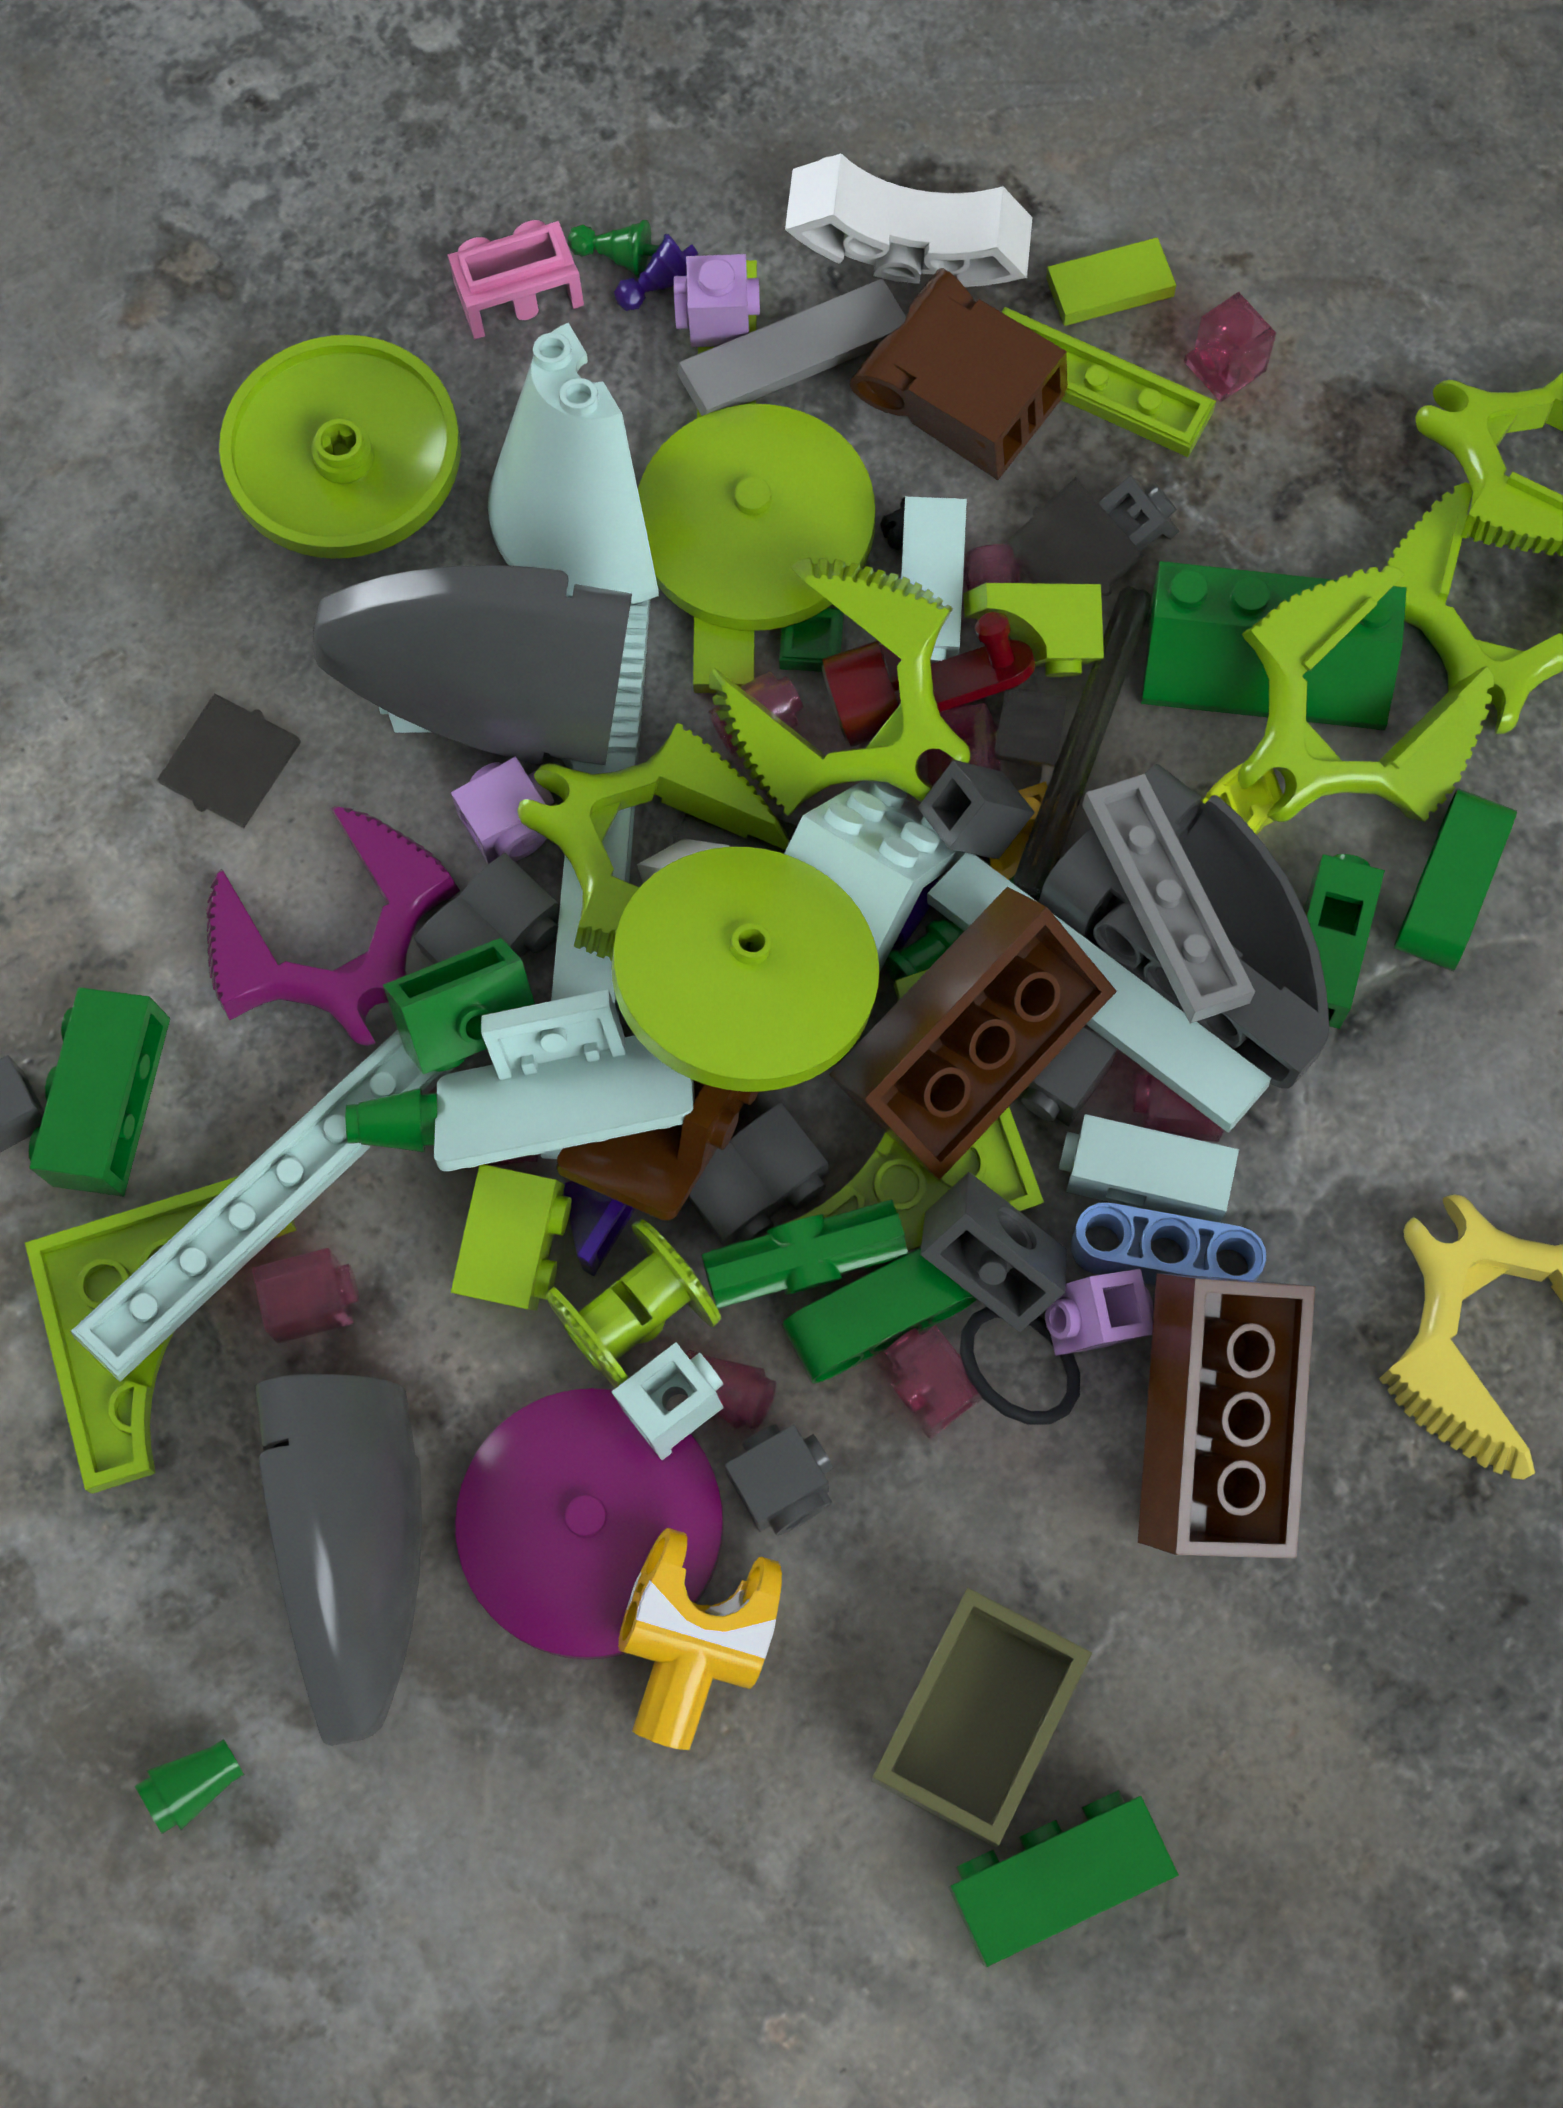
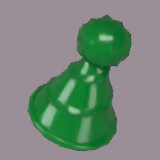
M641 220L640 223L617 230L613 229L600 235H596L591 227L579 225L571 228L568 235V246L574 255L584 257L593 254L595 249L600 255L608 257L618 266H622L632 272L636 278H639L640 273L645 270L648 256H652L660 246L651 244V226L648 220Z

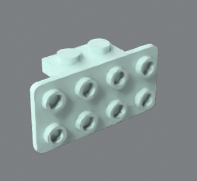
M609 989L482 1015L481 1034L493 1065L449 1073L438 1080L434 1158L440 1170L453 1171L681 1125L685 1115L691 1113L694 1107V1080L662 1063L645 1048L635 1035L624 1036Z

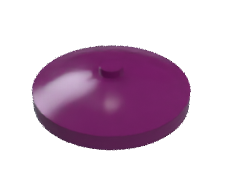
M589 1388L559 1392L536 1400L513 1413L487 1437L476 1452L461 1484L457 1501L455 1537L458 1556L467 1582L479 1603L501 1627L520 1641L535 1649L565 1658L584 1660L605 1659L627 1654L619 1651L618 1647L620 1629L636 1579L655 1541L666 1528L687 1534V1550L683 1563V1568L686 1569L685 1587L689 1599L696 1604L713 1577L722 1546L723 1508L720 1491L713 1469L696 1439L689 1434L671 1448L672 1453L668 1457L661 1460L623 1412L612 1394L613 1390Z

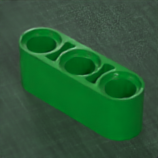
M1457 788L1445 813L1396 938L1394 949L1454 972L1473 931L1514 824L1517 810Z
M921 1248L796 1311L783 1321L782 1327L810 1381L815 1384L837 1376L954 1316L978 1299L921 1256Z

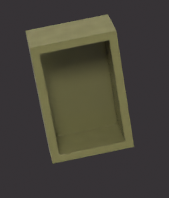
M967 1587L872 1777V1782L994 1848L999 1846L1092 1652Z

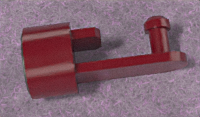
M989 612L976 622L975 631L977 638L985 646L931 664L933 694L939 712L1014 688L1025 682L1032 675L1036 665L1032 649L1025 642L1009 640L1008 635L1011 628L1006 615ZM878 640L822 659L823 665L821 667L827 690L845 741L849 742L851 747L871 741L901 704L897 665L902 659L883 644L880 645Z

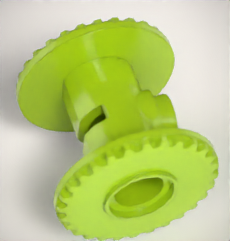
M644 1219L634 1222L631 1227L649 1256L579 1312L557 1288H551L545 1295L552 1310L562 1322L564 1329L577 1347L615 1388L629 1378L617 1362V1359L636 1344L646 1343L656 1338L663 1330L666 1320L684 1305L688 1304L710 1327H714L721 1319L715 1303L689 1265L669 1242Z

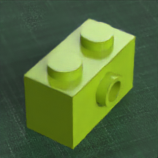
M484 1164L479 1165L451 1293L537 1311L540 1298L546 1299L545 1295L554 1287L557 1261L549 1260L554 1234L563 1236L569 1220L571 1197L563 1196L565 1184L546 1177Z

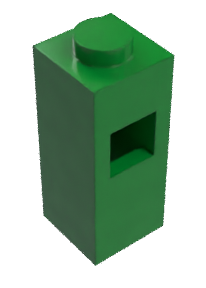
M1351 854L1322 855L1312 877L1304 908L1320 953L1327 992L1329 1027L1337 1029L1341 1028L1351 1010L1385 870L1371 867L1365 859Z

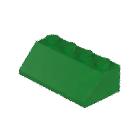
M1160 561L1151 598L1141 704L1268 718L1269 678L1258 655L1242 634L1266 617L1271 610L1277 609L1278 605L1284 600L1289 602L1291 596L1295 594L1300 596L1302 591L1308 588L1312 591L1314 586L1319 584L1325 586L1326 582L1332 579ZM1393 586L1377 602V605L1331 651L1302 676L1307 681V722L1376 730L1386 729L1403 645L1407 587Z

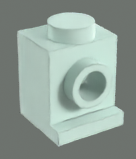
M676 1342L612 1391L623 1412L661 1460H664L672 1453V1447L724 1408L716 1393V1390L724 1385L718 1374L701 1353L689 1359ZM682 1394L688 1397L673 1410H666L668 1400L674 1395Z

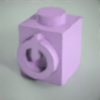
M746 254L686 256L687 276H674L676 329H689L691 347L719 346L748 334L749 315H760L759 278H747Z
M516 756L503 764L494 762L482 767L471 777L470 782L451 792L459 818L488 865L504 853L514 862L519 861L535 852L547 839L523 825L519 819L517 809L519 802L524 799L534 800L549 806L554 803V799L550 791L543 788L535 780L534 773L536 771L527 775Z
M1141 1269L1090 1276L1066 1283L1065 1293L1045 1310V1321L1051 1334L1055 1356L1109 1347L1150 1336L1153 1332V1301L1148 1289L1144 1285Z

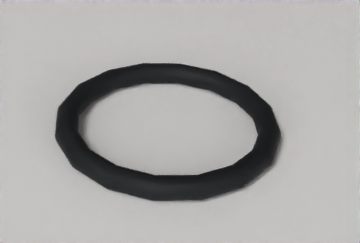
M988 1307L973 1313L961 1331L960 1357L967 1378L982 1399L1002 1415L1027 1425H1050L1069 1415L1080 1397L1081 1374L1074 1354L1059 1355L1067 1374L1066 1394L1059 1405L1048 1411H1029L1011 1404L989 1385L979 1370L973 1352L974 1336L980 1326L991 1319L1001 1317ZM1038 1316L1029 1326L1048 1339L1053 1346L1046 1321Z

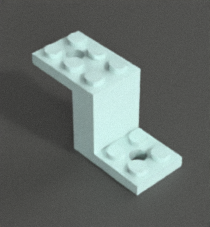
M865 780L804 814L784 854L797 858L818 869L837 883L852 898L865 917L874 937L880 973L922 889L952 868L965 852L951 850L946 846L920 812L918 806L906 799V792L887 782Z

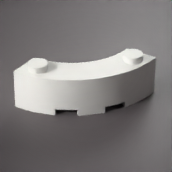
M840 153L792 170L785 230L816 253L838 264L843 261L845 255L854 260L873 265V276L896 282L920 283L921 274L934 275L939 268H944L956 276L964 287L1006 283L1027 278L1033 217L1004 186L969 193H938L915 190L875 177L853 164Z

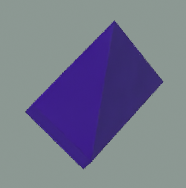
M571 1180L565 1183L564 1196L571 1197L569 1219L576 1252L582 1269L595 1276L634 1213L635 1208Z

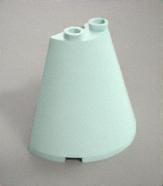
M566 323L551 333L541 335L534 342L533 358L489 489L488 514L493 539L500 554L509 566L537 567L564 571L568 575L566 595L572 596L574 585L579 584L632 593L631 604L646 601L659 596L623 415L603 381L591 382L577 374L580 367L588 362L587 353L570 324Z

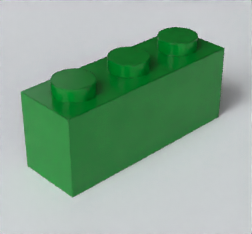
M78 987L73 1007H70L65 1012L61 1025L63 1040L57 1066L53 1067L47 1076L45 1084L47 1103L41 1126L37 1127L31 1135L28 1151L31 1161L29 1168L52 1187L125 1196L170 1022V1017L150 996Z
M1117 1790L1081 1807L1087 1821L1062 1832L1056 1819L1020 1836L1019 1839L1025 1850L999 1862L993 1849L956 1867L962 1880L948 1886L983 1966L989 1967L1179 1876L1142 1796L1125 1802L1120 1791Z

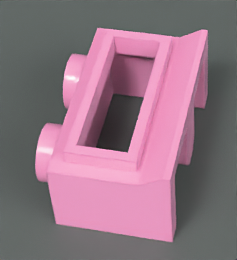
M539 220L528 221L518 226L513 235L491 242L484 237L472 238L464 242L459 247L458 252L448 254L454 284L474 340L485 336L480 310L511 301L516 317L519 320H528L535 317L539 311L536 293L564 284L567 286L568 296L573 309L584 306L579 271L573 261L559 221L546 225Z

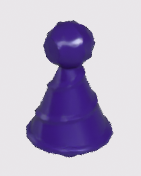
M665 234L662 243L652 255L647 267L640 273L638 281L634 278L620 281L614 291L617 304L626 311L639 309L646 298L645 292L674 287V276H687L686 256L698 255L693 244L681 251L669 234Z

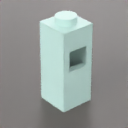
M905 496L901 579L906 577L910 579V583L913 585L915 582L921 584L922 590L926 591L929 589L934 593L933 598L940 597L943 600V606L950 605L953 608L936 640L930 659L931 664L945 660L947 655H958L967 499Z
M1085 1114L1079 1134L1067 1132L1059 1169L1071 1172L1066 1192L1116 1204L1220 1223L1227 1211L1239 1149Z

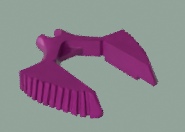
M333 807L331 810L387 902V905L382 907L368 951L333 971L286 961L278 965L223 869H220L210 887L212 891L209 895L207 902L209 905L206 909L208 918L207 951L209 955L210 978H212L213 990H216V997L220 1001L221 1007L229 1020L265 1003L279 999L312 1005L331 1013L354 1042L369 1046L376 1043L366 1027V1016L375 1005L389 1003L383 984L407 975L405 971L407 951L418 921L434 907L460 892V889L441 862L430 851L414 842L411 838L393 829L388 824L381 822L375 816H370L360 811H353L351 808Z

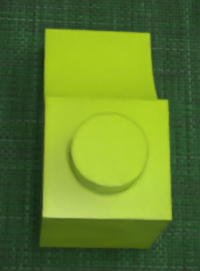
M985 583L963 593L964 618L980 619L989 612L1006 615L1011 628L1009 637L1012 640L1025 642L1030 646L1035 658V667H1045L1046 677L1078 676L1082 674L1083 665L1104 658L1101 584Z

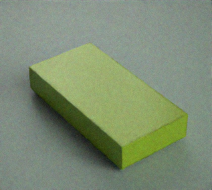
M1158 237L1048 266L1046 280L1064 326L1174 297L1177 286Z

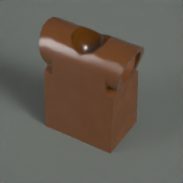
M939 268L910 304L905 322L877 345L853 375L849 385L852 391L865 403L885 413L908 416L912 424L996 480H999L1065 396V391L1068 387L1067 351L980 299L974 301L968 290L952 273L944 268Z

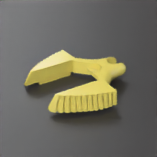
M1455 1194L1443 1197V1204L1457 1227L1458 1240L1456 1242L1442 1243L1436 1240L1426 1227L1414 1217L1405 1225L1404 1239L1424 1277V1307L1418 1335L1401 1358L1379 1379L1382 1384L1389 1385L1387 1391L1390 1395L1395 1394L1397 1396L1394 1400L1399 1406L1403 1405L1405 1407L1404 1413L1409 1417L1413 1415L1415 1423L1420 1427L1425 1425L1427 1432L1432 1435L1434 1433L1438 1434V1439L1444 1443L1449 1441L1450 1447L1455 1450L1462 1449V1453L1470 1459L1472 1456L1476 1457L1477 1463L1484 1468L1492 1465L1493 1472L1502 1474L1504 1470L1510 1471L1511 1478L1525 1480L1535 1474L1530 1449L1451 1339L1458 1331L1462 1301L1503 1274L1540 1282L1549 1278L1553 1284L1551 1288L1563 1303V1244L1550 1245L1519 1239L1500 1231L1480 1214L1467 1198Z

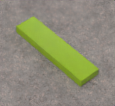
M1004 307L1002 313L1067 351L1068 387L1065 391V396L1061 399L1062 401L1183 456H1190L1214 412L1215 400Z

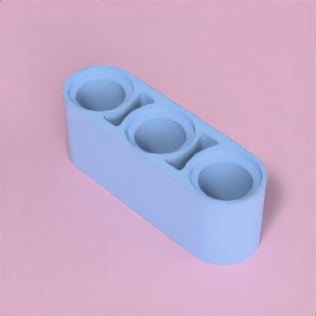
M1097 1203L1089 1206L1080 1215L1071 1239V1253L1076 1263L1084 1270L1093 1274L1103 1275L1141 1269L1144 1283L1156 1285L1157 1273L1256 1281L1266 1263V1249L1261 1238L1253 1231L1244 1227L1115 1203ZM1095 1226L1107 1227L1117 1235L1119 1246L1111 1251L1094 1249L1088 1243L1085 1232ZM1158 1238L1174 1240L1180 1245L1184 1259L1177 1263L1160 1261L1151 1250V1242ZM1222 1250L1239 1252L1248 1264V1273L1241 1276L1225 1273L1218 1265L1216 1253Z

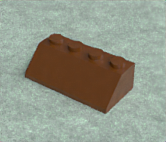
M1006 887L833 1069L829 1076L873 1122L929 1173L940 1180L1117 991L1048 907Z
M1157 1273L1138 1543L1174 1555L1297 1558L1315 1286Z

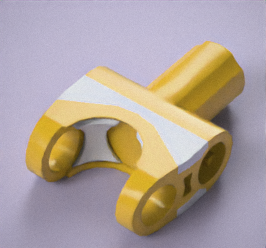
M666 1528L655 1541L636 1579L621 1625L618 1647L621 1652L654 1661L632 1732L666 1747L690 1750L712 1680H719L746 1689H751L755 1685L762 1670L775 1629L782 1586V1571L778 1561L758 1557L749 1572L747 1580H742L736 1592L728 1599L714 1605L696 1604L689 1599L685 1587L686 1569L683 1568V1563L687 1550V1534Z

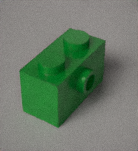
M502 938L383 984L404 1049L423 1075L431 1071L440 1072L453 1069L462 1064L466 1057L487 1049L481 1034L482 1015L535 1005L522 959Z

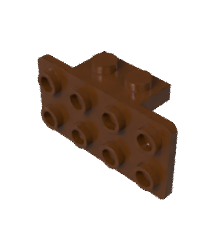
M694 1080V1107L691 1113L685 1115L683 1124L666 1129H656L612 1138L602 1142H592L563 1148L557 1157V1172L569 1180L661 1220H671L677 1216L717 1148L724 1150L728 1145L738 1122V1113L744 1103L751 1105L759 1092L726 1090Z

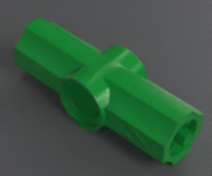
M891 1199L828 1218H824V1214L785 1223L767 1230L768 1235L712 1249L710 1252L701 1254L714 1303L717 1309H721L783 1290L785 1295L818 1287L841 1279L842 1273L895 1260L900 1256L907 1255L908 1250L901 1220Z

